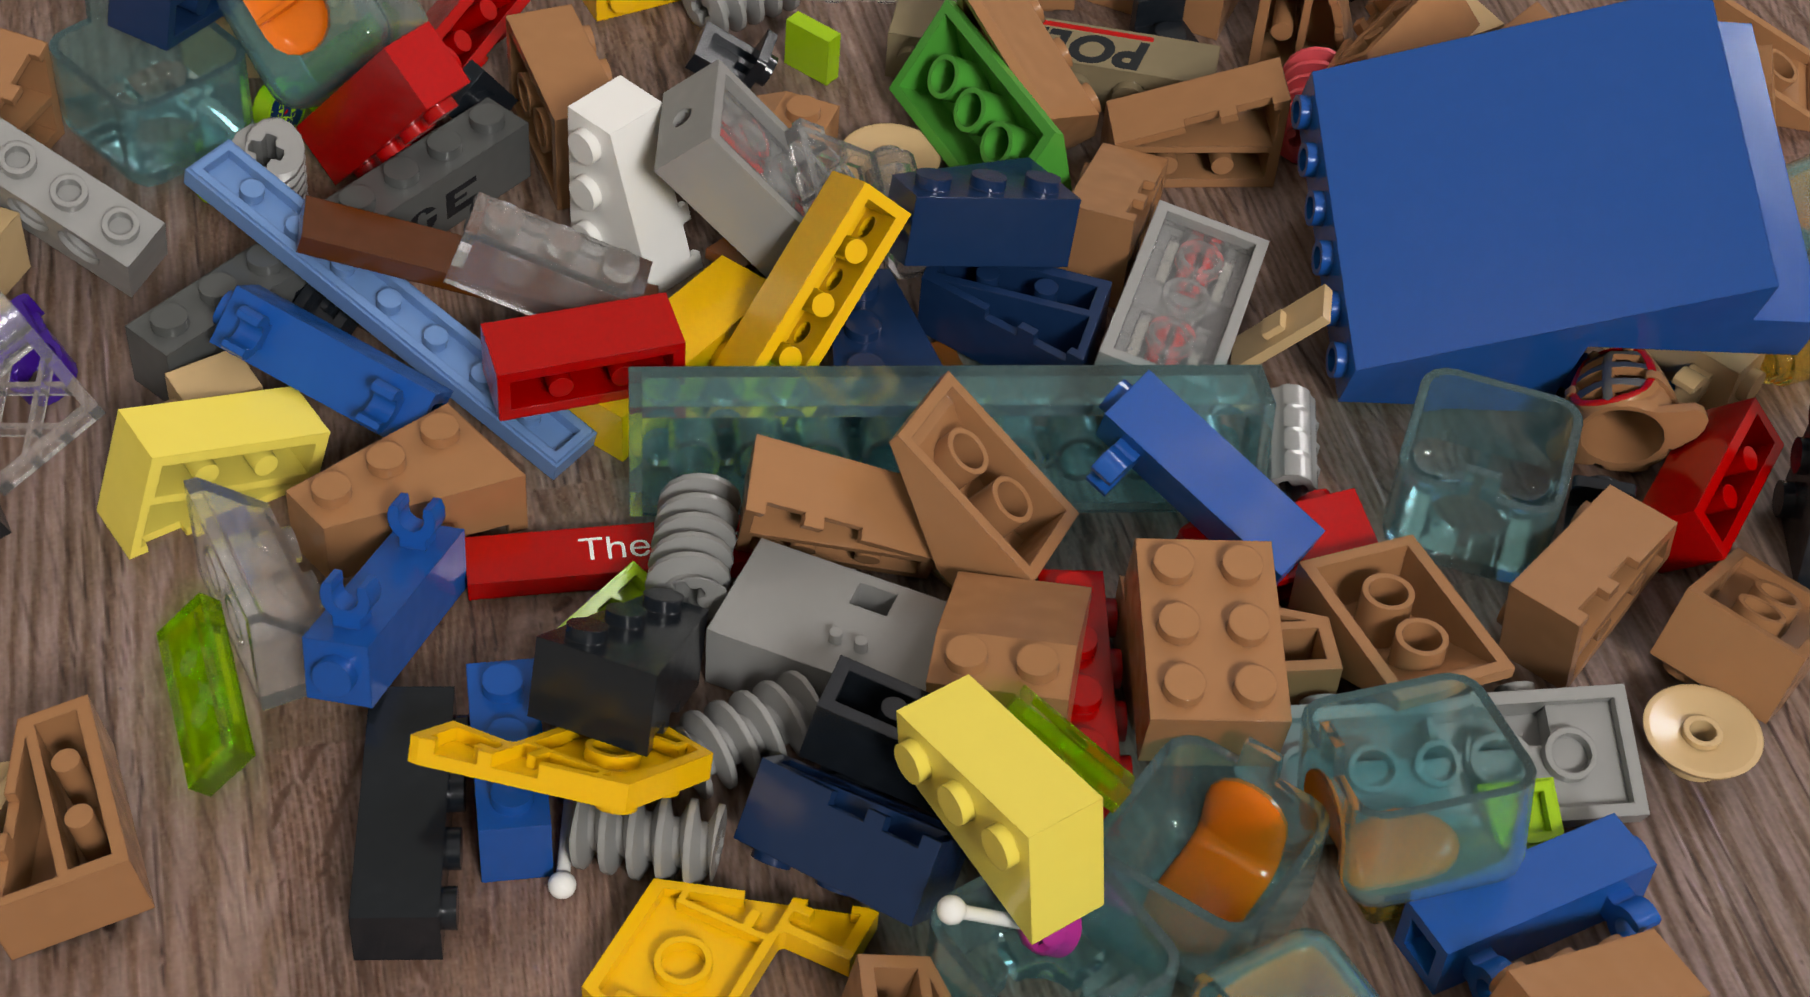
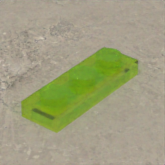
M199 592L157 632V638L188 789L211 797L237 772L241 771L256 754L221 601Z

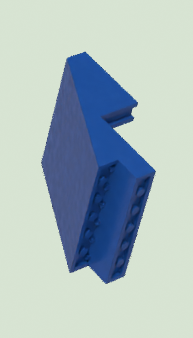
M1628 0L1311 72L1302 94L1295 95L1293 99L1291 123L1293 129L1300 131L1301 146L1298 153V172L1300 177H1306L1308 188L1304 215L1306 224L1313 226L1315 237L1311 257L1312 271L1314 275L1320 276L1321 286L1326 284L1333 290L1331 323L1327 325L1330 343L1326 352V371L1328 377L1335 378L1338 402L1545 409L1588 347L1797 355L1810 340V265L1752 23L1718 21L1713 0Z

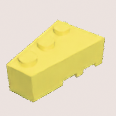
M291 386L118 409L96 511L128 559H133L147 553L148 546L146 542L180 528L188 536L205 529L204 518L237 504L243 512H246L286 495V490L320 472L330 431L301 392Z
M969 674L896 710L898 744L894 747V756L901 773L911 784L917 787L1031 945L1104 905L1103 797Z

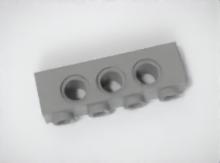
M0 117V207L19 212L22 227L132 298L168 254L165 222Z

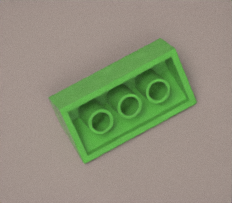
M945 0L892 82L889 90L948 167L1030 157L1047 172L1059 176L1061 183L1072 191L1063 133L956 2Z

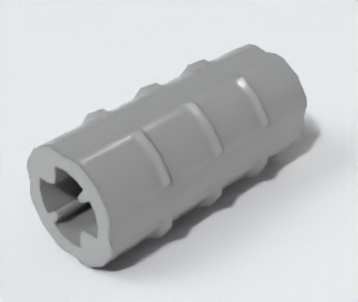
M1282 384L1279 387L1268 389L1261 399V417L1258 422V427L1261 429V439L1258 445V449L1261 452L1259 470L1295 502L1304 494L1318 489V477L1321 470L1317 465V455L1320 449V445L1317 443L1319 422L1316 420V401L1311 396L1310 391L1297 384Z

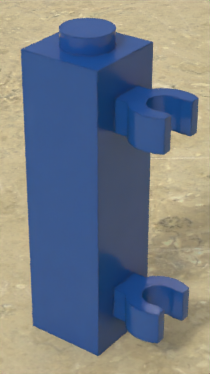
M259 284L237 285L234 291L230 290L222 297L215 309L213 323L217 326L209 341L210 343L382 437L397 431L448 403L453 393V390Z
M1150 370L1134 385L1126 379L1122 380L1101 402L1099 408L1105 414L1095 435L1109 449L1095 461L1090 468L1092 471L1085 479L1104 497L1133 469L1209 540L1272 541L1277 585L1304 558L1324 534L1325 530Z
M401 492L390 504L387 512V519L392 533L350 582L344 587L343 572L339 569H334L322 582L319 594L321 603L326 610L302 636L307 698L373 708L467 588L465 529L441 526L446 514L441 498L433 497L423 509V519H420L413 515L409 508V494Z
M1612 813L1407 899L1393 941L1433 995L1467 981L1472 997H1490L1492 994L1489 990L1491 981L1501 970L1512 964L1511 961L1603 921L1607 922L1610 935L1620 934L1622 937L1645 932V930L1659 925L1662 920L1655 906L1643 897L1657 864L1651 858L1644 842L1639 837L1632 835L1618 816Z

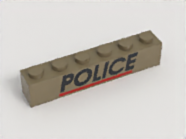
M897 1L888 31L885 76L896 78L944 1ZM1046 17L1045 22H1043L1052 39L1059 37L1065 43L1073 61L1071 70L1080 84L1087 82L1092 87L1100 102L1101 112H1105V105L1108 100L1217 72L1221 48L1218 45Z

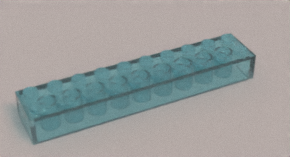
M1262 364L628 367L630 517L656 516L661 490L669 481L691 473L714 474L729 480L739 490L742 503L745 476L756 434L900 473L889 441L937 380L947 371L951 372L1079 513L1179 512L1133 469L1105 497L1085 479L1092 471L1090 469L1091 466L1109 449L1095 435L1105 414L1099 408L1105 397L1122 380L1126 379L1134 385L1150 370L1265 476H1267L1276 402Z

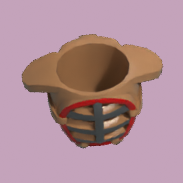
M1609 348L1600 352L1592 351L1587 355V359L1581 363L1571 386L1565 390V408L1570 423L1551 430L1547 445L1552 453L1569 463L1593 465L1596 463L1610 471L1636 473L1649 470L1650 466L1665 459L1669 453L1668 449L1679 448L1696 439L1705 430L1709 420L1703 405L1696 402L1679 404L1668 379L1647 350Z

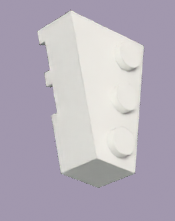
M619 75L567 106L571 243L582 254L592 257L618 276L659 286V293L668 291L703 268L700 251L695 249L689 250L683 226L684 223L691 220L688 203L684 201L677 202L675 191L654 172L662 102Z

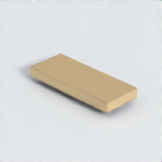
M1323 284L1236 336L1232 347L1230 371L1236 377H1239L1330 324L1333 290L1326 284Z

